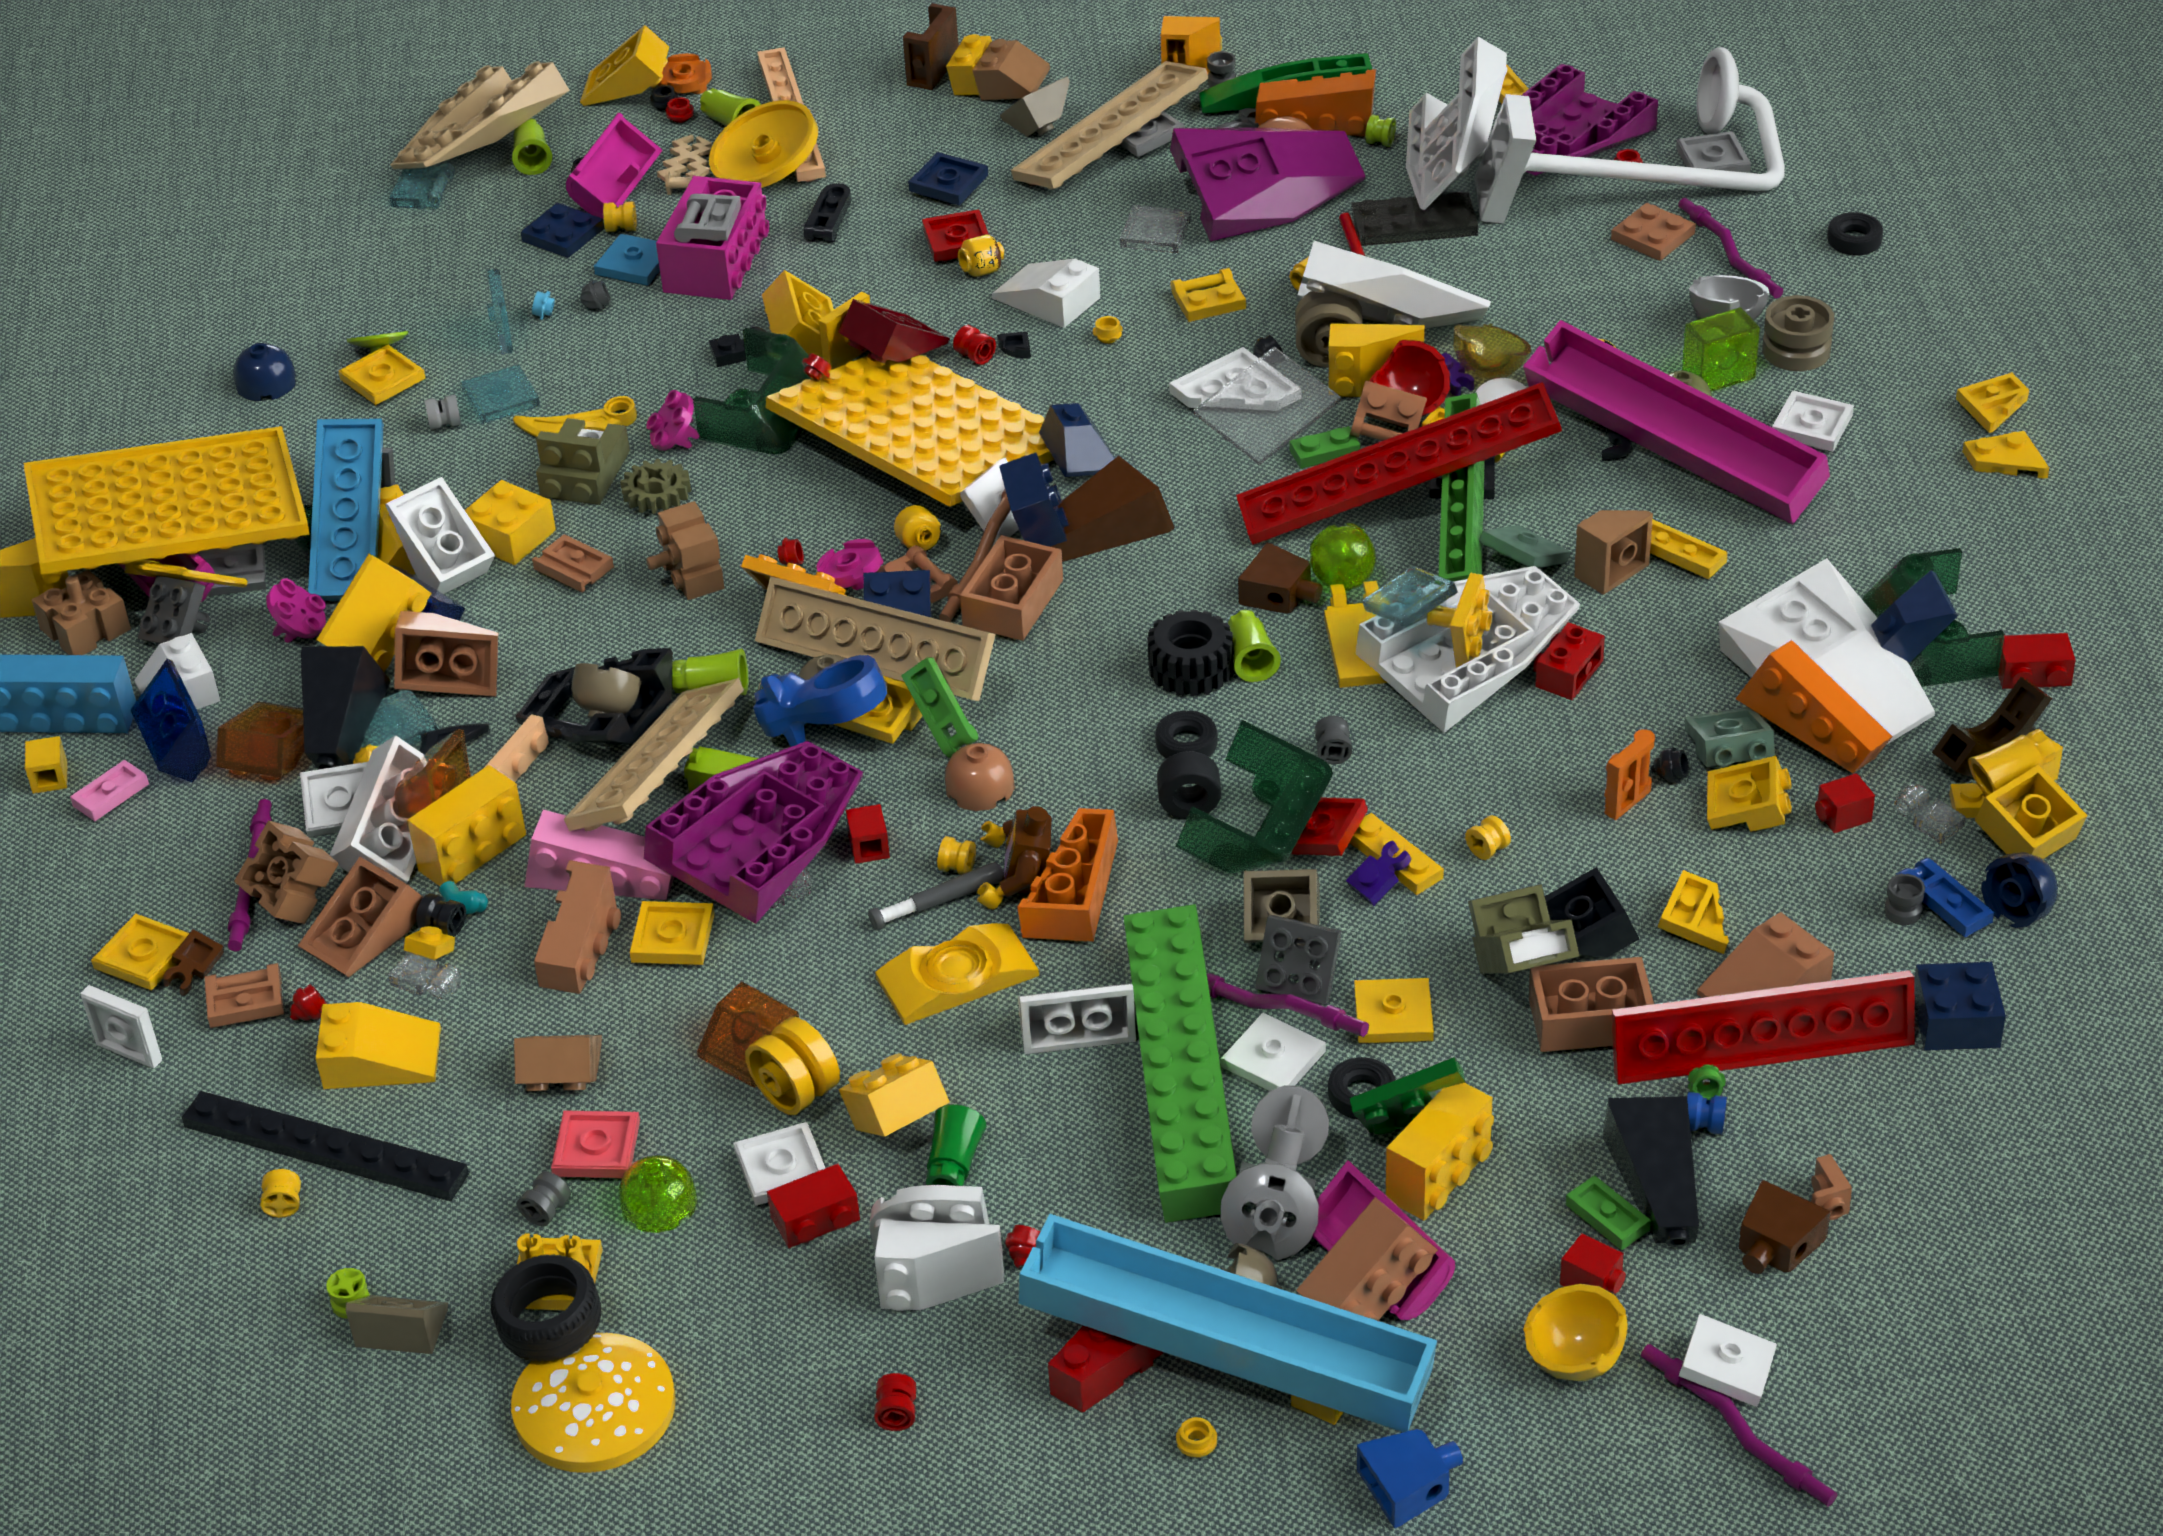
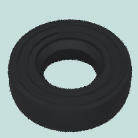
M1858 212L1843 213L1830 221L1827 238L1830 246L1841 253L1865 255L1879 248L1882 242L1883 228L1876 218L1868 214ZM1857 231L1864 233L1865 235L1851 236L1846 234L1845 232Z
M1178 711L1165 716L1156 727L1155 742L1157 750L1165 759L1174 754L1189 751L1202 753L1210 757L1215 751L1218 742L1216 725L1210 717L1200 712ZM1182 732H1192L1200 736L1199 739L1193 742H1179L1173 738L1176 734Z
M1357 1057L1345 1060L1338 1064L1330 1074L1328 1080L1329 1100L1332 1106L1342 1115L1358 1119L1353 1114L1350 1098L1357 1095L1348 1091L1349 1084L1355 1081H1368L1379 1087L1395 1081L1394 1073L1386 1064L1376 1059Z

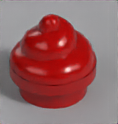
M311 984L304 989L299 987L293 995L290 1018L292 1020L302 1019L305 1021L311 1019L318 1020L321 1018L323 1004L328 1003Z
M1014 1225L1012 1232L1007 1234L1005 1245L1009 1250V1256L1017 1268L1024 1266L1032 1248L1036 1247V1240L1041 1231L1025 1225Z

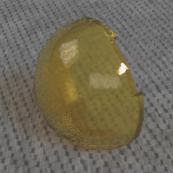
M1492 323L1489 325L1483 324L1482 327L1458 324L1454 327L1453 347L1457 359L1468 372L1479 378L1494 379L1510 376L1526 363L1532 352L1531 345L1523 338L1507 330L1494 327Z

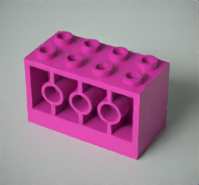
M702 176L692 177L656 242L664 293L732 300L736 290L742 286L746 271H749L754 255L759 253L763 238L767 237L769 233V221L765 219L764 212L766 209V196L762 195L761 183ZM690 195L740 196L741 208L727 241H711L707 239H691L687 243L677 241L674 231L677 225L682 223L687 211L686 205ZM704 210L698 214L695 221L696 224H699Z

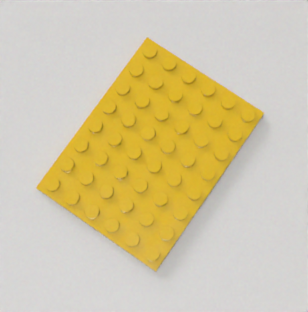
M868 354L865 357L847 362L843 366L830 370V377L828 379L821 378L820 381H816L813 378L805 379L799 384L783 388L779 392L766 397V409L949 507L962 502L960 492L1004 457L1010 462L1036 452L1041 465L1054 460L1039 434L1045 420L1043 416L1033 414L1022 408L1018 403L1010 402L998 396L996 392L975 384L971 379L955 374L951 369L942 367L923 355H918L902 362L887 360L885 364L869 357Z
M282 426L23 463L41 574H61L68 570L95 569L102 565L115 563L129 564L142 559H162L169 555L195 554L203 550L229 549L236 545L263 544L270 540L296 539L303 535H309L308 522Z

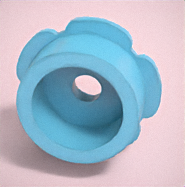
M537 291L535 295L532 315L540 316V320H543L545 315L551 316L555 299L550 298V291L546 293Z

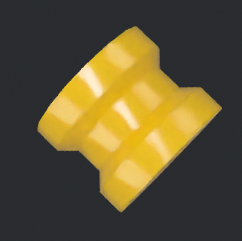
M1493 815L1487 816L1481 821L1480 826H1472L1465 833L1469 849L1482 860L1494 856L1496 849H1504L1511 842L1507 826L1501 819Z
M945 836L938 851V870L948 872L951 869L957 870L959 875L972 871L976 858L975 842L965 840L963 843H960L954 837Z
M275 1169L267 1172L263 1176L261 1185L263 1191L260 1198L261 1209L265 1214L272 1217L282 1218L293 1215L300 1206L298 1195L301 1189L300 1177L295 1172L286 1169Z

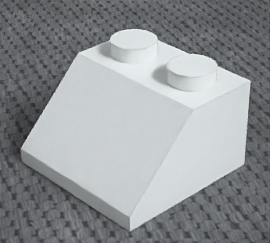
M192 633L178 636L159 644L134 680L156 724L220 702L213 671Z

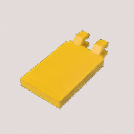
M1377 581L1363 582L1365 594H1363L1364 603L1347 604L1344 584L1330 585L1332 595L1330 597L1331 606H1327V610H1324V622L1339 688L1387 683L1378 672L1355 654L1359 624L1392 608L1391 604H1387V601H1380Z

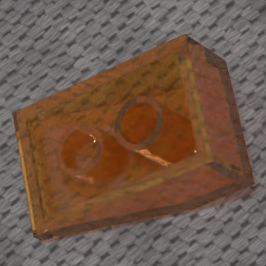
M258 701L218 727L216 767L229 769L231 774L245 775L255 773L261 774V778L266 780H279L295 769L304 752L303 708Z

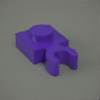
M1447 352L1441 354L1445 358V363L1450 373L1451 394L1460 396L1461 387H1466L1468 390L1473 391L1474 378L1465 373V367Z
M1389 841L1384 845L1381 852L1382 856L1378 860L1370 855L1346 879V882L1350 888L1375 906L1399 881L1394 872L1406 868L1412 859L1405 850L1398 857L1392 858L1399 848L1394 841Z

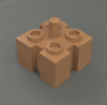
M693 501L658 512L660 526L656 527V535L660 545L663 546V552L646 558L648 568L653 570L663 567L665 571L670 570L676 590L681 589L687 600L725 589L722 568L718 560L720 559L718 538L709 523H705L704 515L696 502Z
M89 570L67 577L65 579L66 587L62 590L51 588L31 599L40 630L53 641L59 640L60 647L68 655H85L97 648L96 642L105 638L111 641L131 630L123 599L112 589H105L102 581Z
M268 820L255 843V846L259 848L255 858L247 857L234 882L250 896L260 898L258 903L272 916L305 924L318 901L314 894L317 888L326 887L339 863L323 849L312 847L314 841L299 828Z

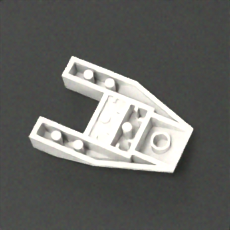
M1477 37L1461 54L1459 93L1447 105L1432 95L1425 93L1409 110L1406 169L1419 207L1423 210L1436 200L1459 176H1463L1467 172L1469 165L1476 158L1483 156L1487 146L1504 77L1507 73V53L1480 37Z
M1317 241L1313 242L1296 301L1299 302L1308 292L1324 293L1327 290L1357 299L1362 307L1363 319L1384 324L1425 325V329L1481 320L1491 303L1489 300L1406 268Z

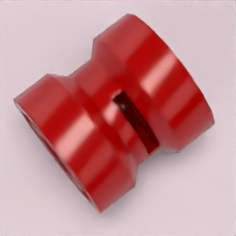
M964 325L957 331L954 337L953 348L957 353L968 356L976 364L984 365L993 357L996 341L993 337L981 333L979 329L971 325Z
M890 1373L878 1379L876 1383V1399L878 1402L875 1405L874 1419L878 1426L885 1430L901 1431L913 1425L916 1412L913 1402L916 1399L917 1392L916 1382L913 1378L901 1373Z

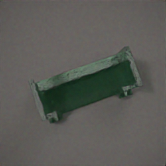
M745 328L743 330L747 369L751 372L769 376L758 392L740 388L732 392L724 402L695 396L693 404L697 431L700 436L699 440L767 454H782L792 447L804 428L766 409V397L779 392L783 388L799 384L805 379H811V377L803 372L805 367L801 363L803 358H808L809 355L790 336Z
M1955 548L1919 554L1914 553L1903 557L1863 596L1862 600L1878 618L1930 570L1937 574L1947 595L1956 594L1962 558L1961 549ZM1954 620L1908 664L1921 687L1995 677L1999 674L2005 634L2003 630L1969 635L1964 625Z
M1242 720L1225 760L1256 775L1251 786L1252 792L1260 801L1271 806L1255 837L1192 806L1175 846L1228 873H1239L1286 861L1293 852L1333 775L1332 768L1323 759Z

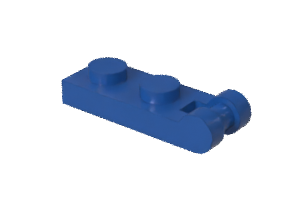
M1930 858L1918 861L1913 869L1905 868L1896 873V875L1911 874L1920 878L1925 885L1922 902L1963 937H1967L1993 923L1994 911Z

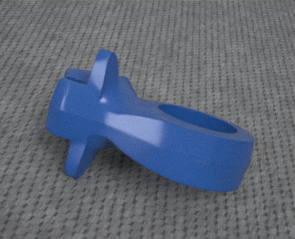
M856 655L831 664L808 680L792 671L781 676L774 673L763 677L759 684V690L754 694L756 703L753 709L757 721L766 736L776 737L784 734L789 745L792 747L805 742L804 726L806 723H844L874 709L885 699L887 684L874 658L869 655Z

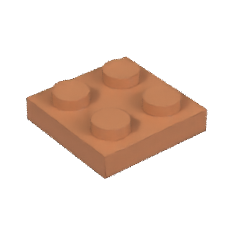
M1645 203L1611 230V240L1661 261L1695 234L1696 223L1660 209L1656 205Z

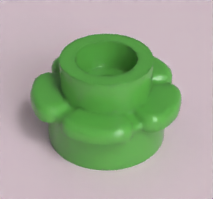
M1706 1064L1700 1068H1694L1688 1075V1081L1690 1082L1688 1089L1690 1092L1700 1093L1707 1100H1711L1715 1095L1720 1096L1726 1083L1724 1074L1719 1073V1069L1714 1065ZM1704 1079L1710 1080L1708 1082H1703Z

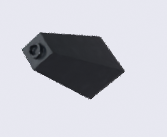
M364 646L302 647L301 676L305 754L318 770L353 764L355 754L360 750L391 680Z
M1687 1096L1608 1098L1603 1139L1639 1211L1651 1220L1650 1233L1655 1243H1666L1671 1247H1682L1689 1243H1696L1699 1219Z

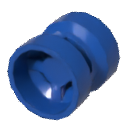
M1688 1092L1690 1131L1707 1127L1710 1133L1722 1135L1727 1097L1715 1095L1711 1100H1707L1700 1093Z

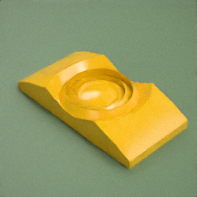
M991 923L968 926L950 941L942 942L936 946H912L883 965L875 972V975L903 1024L907 1025L1038 977L1039 969L1009 924Z

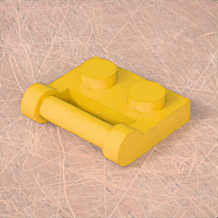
M1230 268L1221 269L1217 274L1186 281L1181 279L1171 281L1172 294L1188 322L1246 309V298L1234 281Z

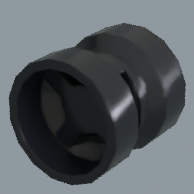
M431 893L422 898L416 912V922L420 928L425 926L437 927L442 930L443 934L453 937L461 931L466 919V907L463 903L454 900L445 902L441 896Z

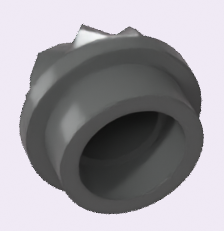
M592 280L582 288L580 295L581 303L590 310H602L604 305L611 303L608 289L602 280L598 282Z

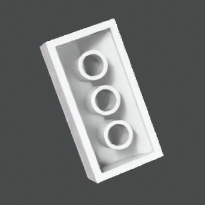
M396 735L375 748L371 753L330 856L339 863V867L347 872L351 870L358 858L362 857L404 883H408L416 863L407 819L442 797L451 772Z

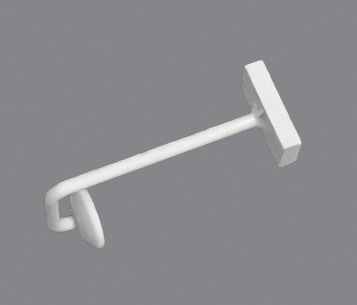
M1717 47L1707 55L1701 69L1696 102L1699 125L1705 133L1709 135L1717 134L1731 119L1737 102L1750 106L1756 115L1767 168L1766 173L1757 174L1531 153L1536 142L1529 96L1506 94L1474 177L1480 219L1483 222L1504 223L1522 175L1526 171L1756 192L1769 191L1780 184L1785 172L1772 107L1768 99L1761 92L1752 87L1739 84L1738 69L1728 49Z

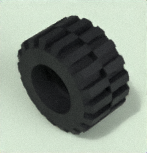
M1191 609L1187 612L1180 610L1176 611V614L1163 616V620H1157L1153 624L1154 628H1150L1147 638L1149 674L1151 678H1154V683L1157 686H1163V690L1167 692L1174 691L1176 695L1190 694V696H1198V693L1207 694L1212 692L1213 688L1219 689L1223 686V682H1228L1233 672V636L1230 626L1227 623H1223L1221 617L1212 616V613L1207 611L1202 613Z

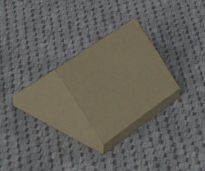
M376 1295L346 1303V1314L355 1347L424 1354L433 1353L448 1311V1302Z

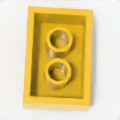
M490 765L407 819L418 871L438 886L447 881H452L456 884L527 835L517 783Z
M1466 1083L1443 1088L1386 1147V1196L1399 1208L1423 1221L1435 1209L1440 1210L1457 1185L1462 1186L1468 1179L1471 1170L1479 1161L1484 1162L1492 1151L1493 1097Z

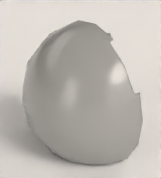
M1729 275L1699 276L1698 279L1693 280V284L1689 287L1691 304L1696 314L1713 327L1724 329H1737L1754 321L1764 310L1770 294L1768 287L1758 281Z

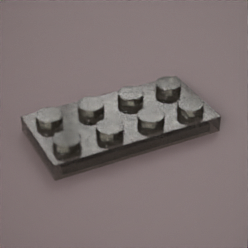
M1469 192L1441 194L1425 210L1419 207L1416 197H1394L1385 200L1351 202V213L1361 246L1478 236V223Z

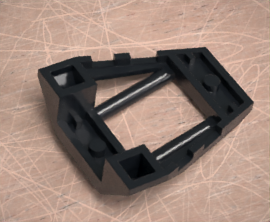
M670 648L642 649L632 652L631 659L618 661L616 656L604 659V666H600L598 669L609 671V668L612 667L629 672L640 678L641 685L635 704L625 714L596 713L586 726L555 719V715L572 694V678L575 667L547 674L515 717L521 725L531 714L543 717L547 735L569 742L632 746L659 718L671 702L673 652Z

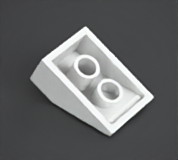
M1077 259L1028 264L992 293V299L1065 328L1100 299L1099 268Z
M442 477L386 504V508L414 572L424 587L432 593L430 595L432 599L488 572L495 554Z
M880 1221L874 1258L881 1309H893L896 1311L923 1310L1004 1283L1000 1225Z

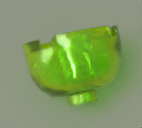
M1346 523L1347 526L1338 528L1336 525L1328 526L1317 534L1310 544L1309 552L1311 555L1309 563L1311 564V570L1319 581L1329 588L1330 585L1344 584L1345 591L1359 588L1373 574L1377 560L1374 544L1364 529L1353 523Z
M651 1155L637 1160L625 1171L619 1185L618 1196L622 1216L626 1221L628 1218L629 1221L635 1223L636 1229L640 1231L660 1233L673 1230L680 1226L679 1220L683 1219L688 1213L690 1218L695 1212L698 1200L692 1175L680 1161L670 1156Z

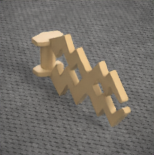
M693 135L672 141V145L675 148H671L670 153L677 157L663 161V166L667 169L657 171V176L665 182L667 195H671L672 189H686L693 176L705 177L710 173V168L706 167L708 166V161L703 159L702 156L710 154L712 142L697 136V143L690 146L688 143L694 141ZM687 169L691 170V172L686 173V177H681L680 173L687 172Z

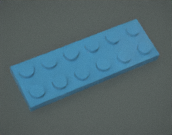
M382 418L317 419L308 592L319 595L324 601H340L368 554L378 558L384 428Z

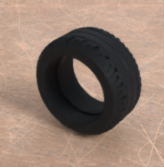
M555 1254L540 1255L520 1262L500 1278L492 1293L491 1315L502 1343L511 1353L525 1360L547 1362L567 1357L589 1342V1339L593 1337L600 1323L601 1302L591 1274L581 1263L567 1256ZM553 1294H564L574 1297V1300L566 1310L551 1319L539 1322L518 1319L521 1312L530 1303L541 1297Z

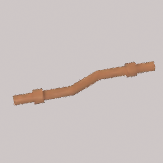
M1005 489L1002 492L1001 502L987 523L972 563L959 584H955L947 596L948 602L939 615L940 620L952 621L956 612L961 607L960 594L992 549L999 528L1011 510Z

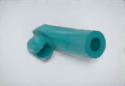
M447 881L440 886L439 892L445 902L454 900L463 903L466 907V915L483 912L488 906V898L484 893H478L476 890L460 891L452 881Z

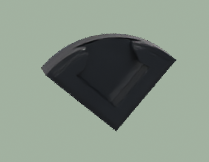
M1028 332L997 335L998 346L1005 354L1016 358H1031Z

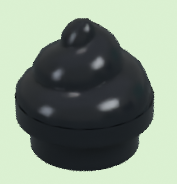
M1268 335L1266 338L1260 337L1253 347V355L1269 366L1279 363V358L1284 355L1282 348L1271 335Z
M1674 747L1664 749L1659 757L1654 760L1650 769L1652 772L1657 773L1660 778L1666 779L1670 783L1679 782L1681 778L1688 776L1689 765L1687 755L1684 750H1676Z

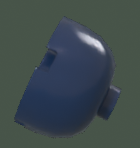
M256 343L246 348L237 356L233 368V378L238 394L245 399L262 401L261 396L271 395L272 400L289 393L296 384V372L291 358L279 346Z
M2020 852L2004 855L1987 865L1985 871L1988 870L1986 880L1981 883V891L1986 906L1994 911V917L1999 919L2002 914L2014 922V924L2009 926L2020 928L2036 923L2051 912L2058 895V883L2055 873L2043 859L2029 853Z

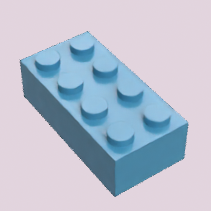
M0 655V732L128 733L137 709V702L124 656Z

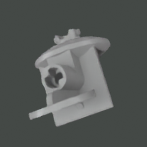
M1284 1085L1270 1090L1259 1100L1252 1115L1251 1132L1257 1148L1266 1156V1161L1257 1165L1242 1161L1239 1174L1229 1182L1221 1199L1220 1220L1227 1238L1233 1244L1239 1243L1256 1250H1261L1271 1255L1277 1261L1298 1253L1310 1242L1318 1225L1319 1204L1314 1193L1316 1180L1303 1177L1296 1171L1298 1164L1311 1160L1322 1150L1328 1137L1329 1117L1323 1102L1313 1092L1301 1086ZM1247 1202H1252L1257 1207L1256 1210L1252 1209L1251 1212H1247L1243 1205ZM1285 1212H1291L1295 1215L1296 1219L1292 1222H1287V1218L1283 1217Z

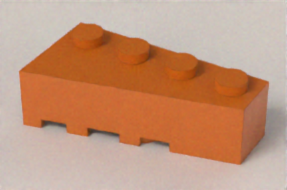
M1376 69L1366 70L1365 74L1352 75V72L1340 73V77L1323 78V76L1312 77V80L1298 82L1297 79L1260 83L1256 101L1255 123H1259L1260 126L1271 118L1290 116L1304 121L1313 130L1345 131L1346 135L1365 137L1369 117L1373 115Z
M1792 640L1767 656L1736 697V700L1851 773H1855L1874 760L1893 737Z
M1079 808L1060 838V846L1055 853H1050L1046 860L1045 870L1040 877L1036 876L1030 886V894L1026 899L1022 898L1017 906L1022 938L1094 942L1118 844L1114 810Z

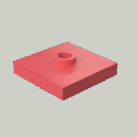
M563 1111L551 1166L552 1173L559 1177L629 1178L640 1125L639 1112Z

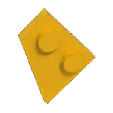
M2011 372L1957 389L1956 400L1988 433H1991L2028 400L2029 389Z
M2025 431L1984 437L1963 443L1962 452L1974 471L1986 473L1999 472L2005 475L2017 476L2018 470L2037 471V478H2048L2049 466Z
M1683 870L1663 911L1658 928L1724 954L1729 939L1728 936H1724L1722 926L1724 914L1722 907L1718 903L1720 895L1717 883Z

